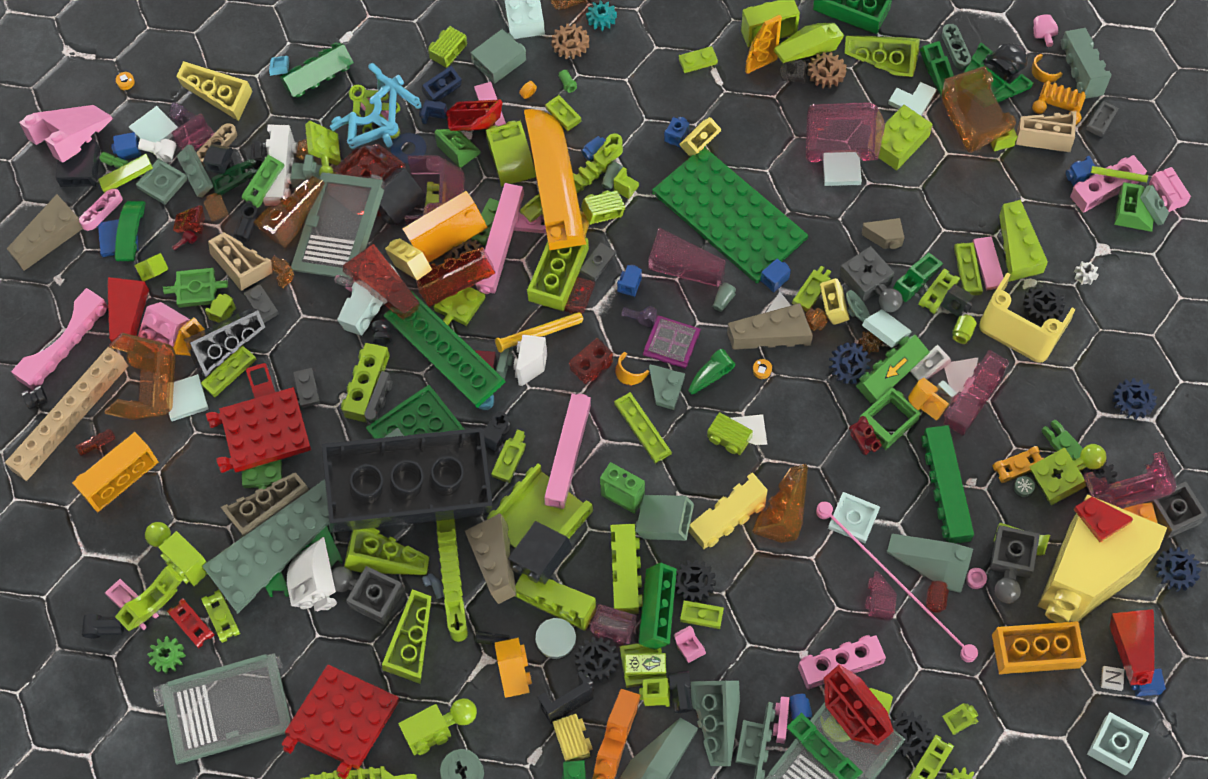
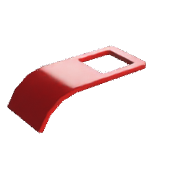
M266 363L246 369L255 398L275 393ZM264 367L268 382L254 386L250 371Z

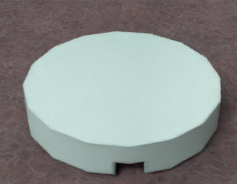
M552 618L539 626L536 631L535 640L542 654L548 658L559 659L566 657L575 647L576 634L569 622L561 618Z

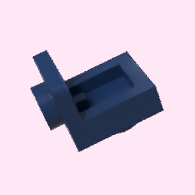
M425 100L424 106H421L419 111L422 123L427 124L429 116L446 119V103Z

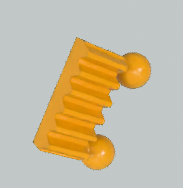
M1047 81L1046 83L1044 82L1039 99L1033 103L1032 109L1035 113L1042 114L1046 111L1047 104L1071 112L1076 111V124H1078L1082 119L1080 111L1086 95L1083 91L1078 93L1077 89L1071 91L1070 87L1064 89V85L1058 87L1057 83L1051 85L1050 81Z

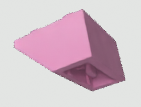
M162 302L147 306L137 339L164 356H169L173 351L179 329L190 319Z

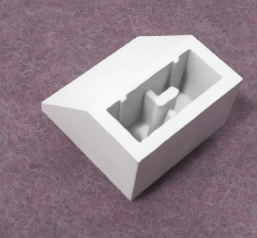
M522 335V340L518 341L517 353L519 354L518 359L515 358L514 370L515 378H518L520 386L525 385L544 372L547 359L545 337Z

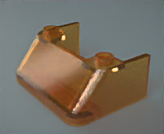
M121 333L110 344L109 348L127 352L128 363L134 368L141 369L139 402L117 399L105 410V414L132 420L166 415L173 407L174 348L166 343Z

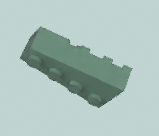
M1081 28L1065 31L1063 39H1061V48L1065 50L1066 61L1071 66V74L1077 82L1078 92H1085V99L1103 96L1111 78L1110 71H1105L1106 64L1104 60H1099L1098 49H1093L1094 42L1087 29Z

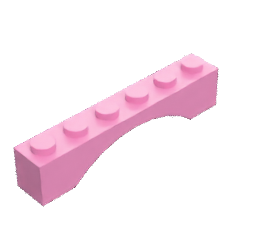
M86 288L74 301L71 321L61 337L45 350L24 357L11 371L15 378L31 390H34L36 386L42 385L44 379L56 369L59 362L68 356L69 351L81 341L83 335L92 329L99 317L105 314L108 306L104 299Z

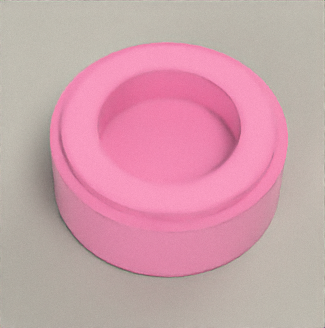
M972 568L966 575V583L973 589L982 588L987 581L986 573L980 568Z

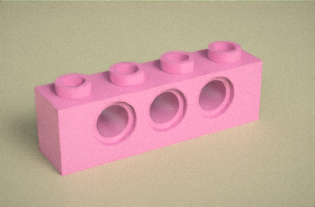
M1134 155L1121 159L1114 166L1106 167L1107 169L1145 175L1147 172ZM1093 174L1085 182L1075 184L1070 197L1084 213L1119 194L1123 182L1137 184L1139 181Z
M870 635L861 637L858 642L852 644L851 642L843 643L838 649L832 650V648L820 652V655L803 657L799 662L798 669L806 689L809 690L823 685L824 677L839 665L836 661L838 657L846 660L845 664L840 665L854 674L884 664L886 657L877 636L870 637ZM862 651L864 652L865 657L859 658L856 656L855 652ZM824 664L827 670L820 671L816 665Z

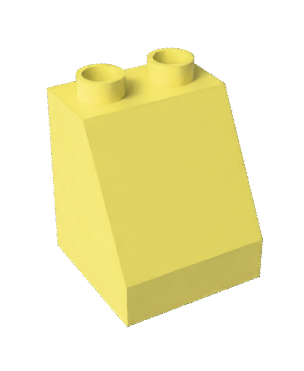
M1087 495L1086 498H1085V500H1087V499L1090 498L1091 496H1090V495ZM1104 502L1131 516L1134 520L1102 542H1099L1076 513L1070 523L1038 607L1045 609L1046 617L1056 623L1077 622L1139 577L1159 550L1167 527Z

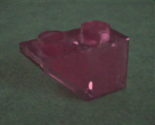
M875 571L873 578L869 577L867 589L871 590L870 597L867 596L865 608L869 609L868 616L893 619L897 593L878 571Z

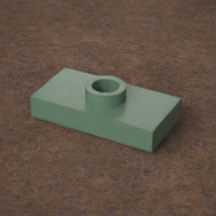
M1148 185L1140 198L1156 224L1162 225L1170 212L1154 186Z
M513 347L504 349L500 354L496 372L504 380L508 366H512Z

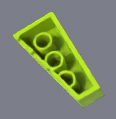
M1021 200L1003 204L999 217L1006 254V268H1008V273L1011 274L1008 282L1044 273L1048 261Z
M522 573L515 585V597L557 618L564 619L583 631H586L596 612V600L594 597L557 583L552 579H549L544 585L539 581L537 583L531 581L527 575Z
M412 589L382 663L383 671L421 684L431 596Z

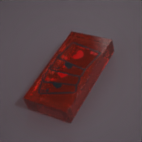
M577 277L566 303L565 311L573 314L579 312L583 316L595 282Z

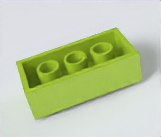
M585 238L586 245L549 250L547 242L527 289L528 301L564 311L589 250L587 238Z

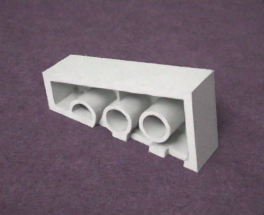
M268 125L267 131L270 134V139H266L267 155L281 161L285 166L264 197L263 202L265 206H286L287 199L290 200L291 197L289 189L291 184L290 177L292 165L295 163L294 153L298 151V144L294 141L289 125Z

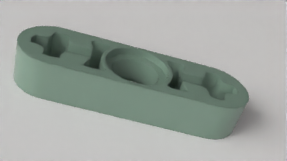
M947 24L943 27L942 31L943 41L955 67L964 70L971 62V55L958 27L954 24ZM958 44L961 46V48L954 49L952 45Z

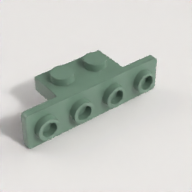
M769 702L766 706L763 724L743 720L735 763L755 767L754 779H764L765 776L762 766L763 762L766 763L769 750L765 749L766 742L771 740L772 730L769 729L770 721L773 722L775 717V709H772V702Z

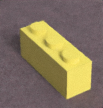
M400 238L391 241L389 246L385 248L394 266L416 280H419L432 270L423 252Z

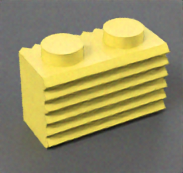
M709 117L702 121L679 145L689 156L696 155L721 132V128Z
M838 279L821 283V295L823 296L825 312L830 322L836 325L848 321L850 318L844 291Z
M573 714L553 721V727L565 762L580 761L590 757L589 751L593 749L589 738H584L582 731H585L586 728L582 718L578 719L577 714Z

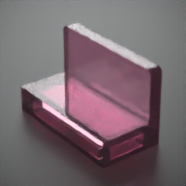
M202 114L197 115L172 131L174 140L181 150L187 145H192L194 149H197L215 134L207 125Z

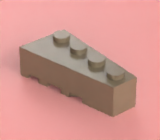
M56 194L9 245L7 250L15 262L25 271L83 228L76 214Z
M295 472L272 483V486L266 489H258L255 491V494L246 498L243 496L237 499V502L229 506L226 504L221 509L244 537L309 491V489Z

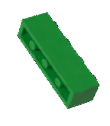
M661 562L646 569L639 644L653 650L670 644L677 569Z

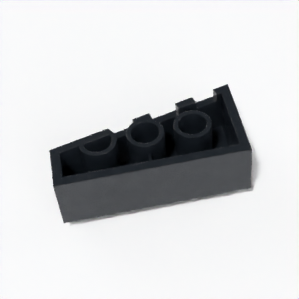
M249 308L184 339V342L198 373L206 377L212 369L223 363V360L230 354L235 353L241 345L248 342L264 329L265 325L259 311Z

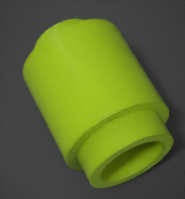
M967 314L959 316L952 332L954 341L966 344L971 339L977 324L972 316Z

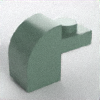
M305 155L304 164L293 163L290 177L292 188L309 189L318 185L320 179L319 169L322 165H317L314 162L313 155Z

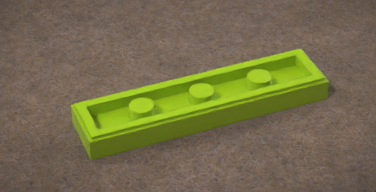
M631 392L614 401V405L655 464L671 455V450Z

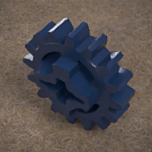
M844 343L843 346L839 345L837 350L831 352L834 357L829 358V361L833 362V365H830L829 368L834 369L832 375H838L837 381L843 379V384H848L849 381L850 384H855L856 381L860 382L859 378L866 373L865 370L871 368L867 365V362L871 360L865 357L868 352H862V346L856 348V343L851 345ZM845 351H847L844 357H840ZM855 370H859L857 374H855L854 376H852V374H854Z
M1132 378L1131 382L1125 379L1123 384L1119 383L1117 389H1115L1113 393L1115 396L1112 401L1117 402L1115 409H1121L1119 414L1125 412L1127 414L1126 418L1132 415L1134 420H1137L1140 415L1143 419L1147 414L1150 415L1156 406L1155 400L1157 396L1153 395L1155 390L1148 389L1149 383L1143 385L1142 379L1139 382H1136L1135 378Z
M1177 547L1175 551L1169 548L1167 553L1163 551L1160 557L1157 558V565L1154 567V570L1159 572L1156 577H1162L1161 584L1167 583L1168 589L1174 586L1176 591H1179L1181 587L1186 591L1189 586L1193 587L1196 583L1195 581H1198L1200 578L1198 574L1201 568L1196 567L1200 562L1193 560L1194 554L1190 556L1187 554L1188 549L1181 552L1180 547ZM1180 566H1182L1181 569L1176 570L1175 572H1173L1176 568H1179Z

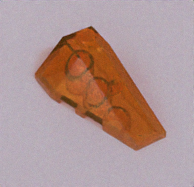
M312 176L295 188L292 195L287 198L285 196L280 199L281 203L274 208L268 207L253 223L274 242L286 247L298 234L325 183Z
M806 464L790 467L778 485L780 490L774 497L771 496L768 501L770 505L766 511H761L752 531L754 534L780 543L797 540L803 524L808 471Z

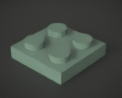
M158 159L152 165L153 169L147 171L136 183V186L139 190L166 205L188 178L184 173Z

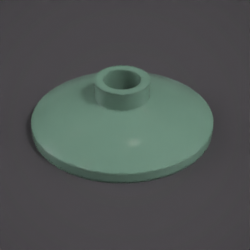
M849 290L846 293L849 305L847 311L852 317L856 316L864 322L865 319L870 317L869 311L861 298L854 291Z

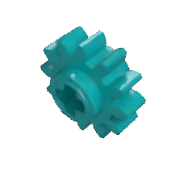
M601 0L599 5L593 2V8L588 7V12L586 13L588 25L594 24V29H597L599 26L602 31L604 26L610 29V23L615 24V18H617L615 6L609 7V2H606L604 5Z

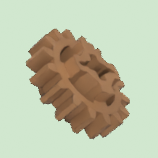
M566 24L565 28L560 26V31L555 29V35H552L551 41L554 52H558L559 57L565 55V59L569 56L574 59L575 55L581 57V52L586 53V48H589V35H587V31H582V26L576 28V24H573L572 27Z
M823 52L822 56L816 54V59L811 58V63L808 64V76H811L810 81L815 80L816 86L822 84V88L825 85L831 88L832 84L838 86V82H843V78L846 76L844 60H838L839 55L837 54L834 57L832 52L829 55Z

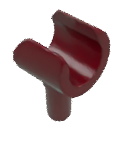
M187 230L184 232L183 238L172 248L175 251L187 241L193 244L197 240V236Z

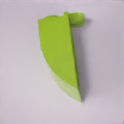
M509 121L506 125H495L486 130V139L501 187L505 183L513 184L536 177L521 121Z

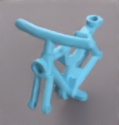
M370 63L368 68L375 74L377 89L379 90L369 99L370 104L375 105L373 112L366 117H358L355 112H351L343 118L338 116L331 121L332 125H330L332 131L344 124H349L347 143L351 149L379 138H383L388 148L393 145L390 136L397 134L399 130L395 122L397 94L415 106V108H421L420 99L401 86L404 82L400 75L395 76L393 79L388 78L373 63ZM390 91L387 121L380 116L382 111L381 98ZM374 122L380 126L377 129L357 136V125H367Z

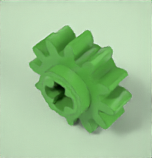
M168 636L165 637L164 642L157 639L158 645H151L150 647L153 652L147 654L151 658L149 664L155 666L157 672H160L162 669L167 674L169 668L175 672L176 664L183 665L179 659L186 657L181 652L184 649L183 645L178 644L176 638L171 641Z

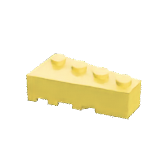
M184 61L176 76L184 88L237 121L240 120L252 94L248 81Z
M753 472L747 476L749 480L741 486L739 483L733 488L734 490L728 498L723 496L718 500L714 510L709 508L690 524L689 533L703 550L708 546L713 547L720 537L729 535L733 532L735 526L739 523L741 525L749 520L750 515L754 512L759 513L765 508L767 489Z

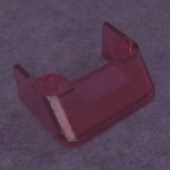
M437 155L408 156L411 174H440L439 202L427 204L424 207L423 215L405 216L406 226L462 194L465 189L464 171Z

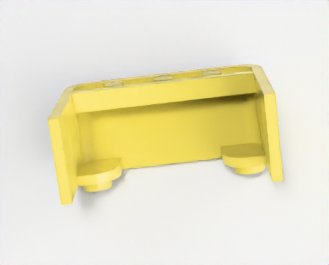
M1007 273L981 317L979 328L982 333L1038 363L1044 362L1070 323L1075 309L1071 308L1063 323L1056 319H1048L1042 327L1035 325L1008 310L1011 297L1004 290L1007 287L1011 274Z

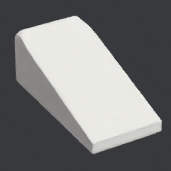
M937 345L910 372L918 381L923 377L929 379L951 362V359Z

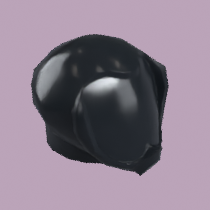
M1002 44L991 55L988 54L986 56L985 63L995 66L1009 78L1027 66V55L1025 50L1017 44Z

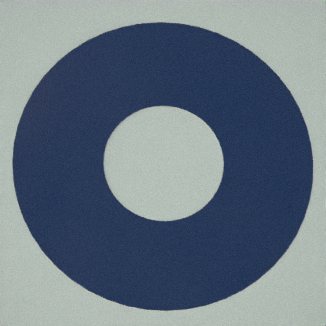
M405 133L398 136L391 146L392 156L402 163L416 162L426 152L424 139L414 133ZM406 142H412L416 149L411 154H405L402 152V145Z

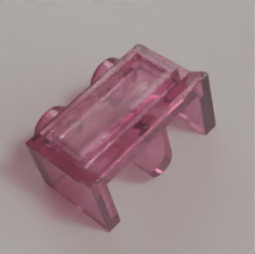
M598 604L591 624V632L599 638H611L618 644H630L637 624V616Z

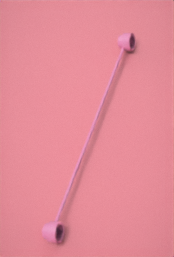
M819 503L816 509L817 516L821 519L831 517L962 647L960 652L962 660L973 662L978 656L977 648L971 644L964 646L832 515L833 507L830 503Z

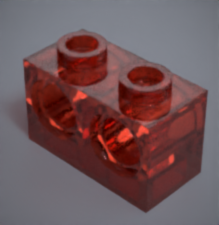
M596 338L569 361L570 370L586 384L589 381L595 380L603 369L611 366L613 363V352ZM603 355L602 358H596L595 356ZM584 366L589 367L588 370H583L581 368Z

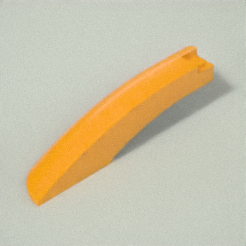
M535 109L524 110L549 250L586 245L564 130L560 122L549 113Z

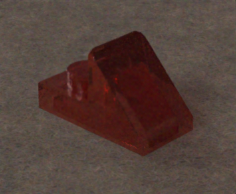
M198 205L176 214L173 231L181 233L192 229L202 234L205 222L203 206Z

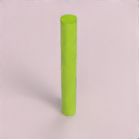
M1096 166L1091 168V173L1145 183L1148 180V175Z

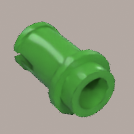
M568 70L559 72L558 77L564 85V90L569 93L574 92L577 89V83L571 78Z

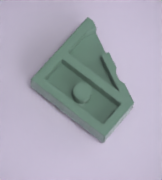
M650 364L649 371L656 405L674 410L685 379V373Z

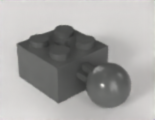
M871 246L841 265L839 276L863 302L877 293L879 295L878 303L882 310L895 312L901 307L903 302L901 293L896 289L887 288V286L892 284L894 272Z
M1150 465L1142 472V482L1147 488L1156 490L1158 493L1152 496L1147 503L1152 502L1157 523L1167 527L1164 535L1165 538L1168 539L1200 525L1207 517V514L1188 483L1185 481L1169 489L1166 485L1168 481L1166 470L1159 465Z
M999 525L989 569L1004 573V578L1000 579L994 588L995 596L999 601L1010 604L1020 597L1021 588L1016 581V576L1030 579L1034 571L1039 533Z
M367 566L358 581L354 579L353 573L348 568H334L331 572L335 591H351L346 600L350 609L385 625L404 592L402 583Z

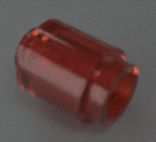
M932 581L928 587L926 606L932 612L940 613L946 609L949 589L945 582Z

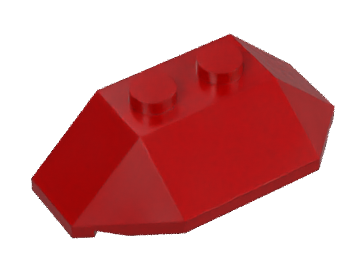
M501 99L457 102L446 112L448 127L450 131L489 129L491 126H495V122L500 118L503 102Z
M840 664L824 677L825 707L852 740L879 745L894 732L888 711L860 677Z

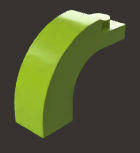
M170 565L165 567L151 586L135 599L125 603L115 617L128 631L136 628L153 616L178 591L176 588L183 581V578Z

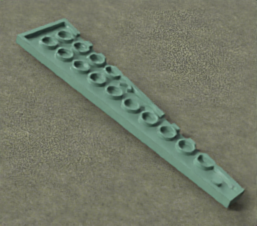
M396 428L385 437H395L404 435L398 428ZM325 479L202 566L237 614L263 587L270 583V580L277 573H280L285 568L284 566L291 559L295 558L303 548L329 525Z

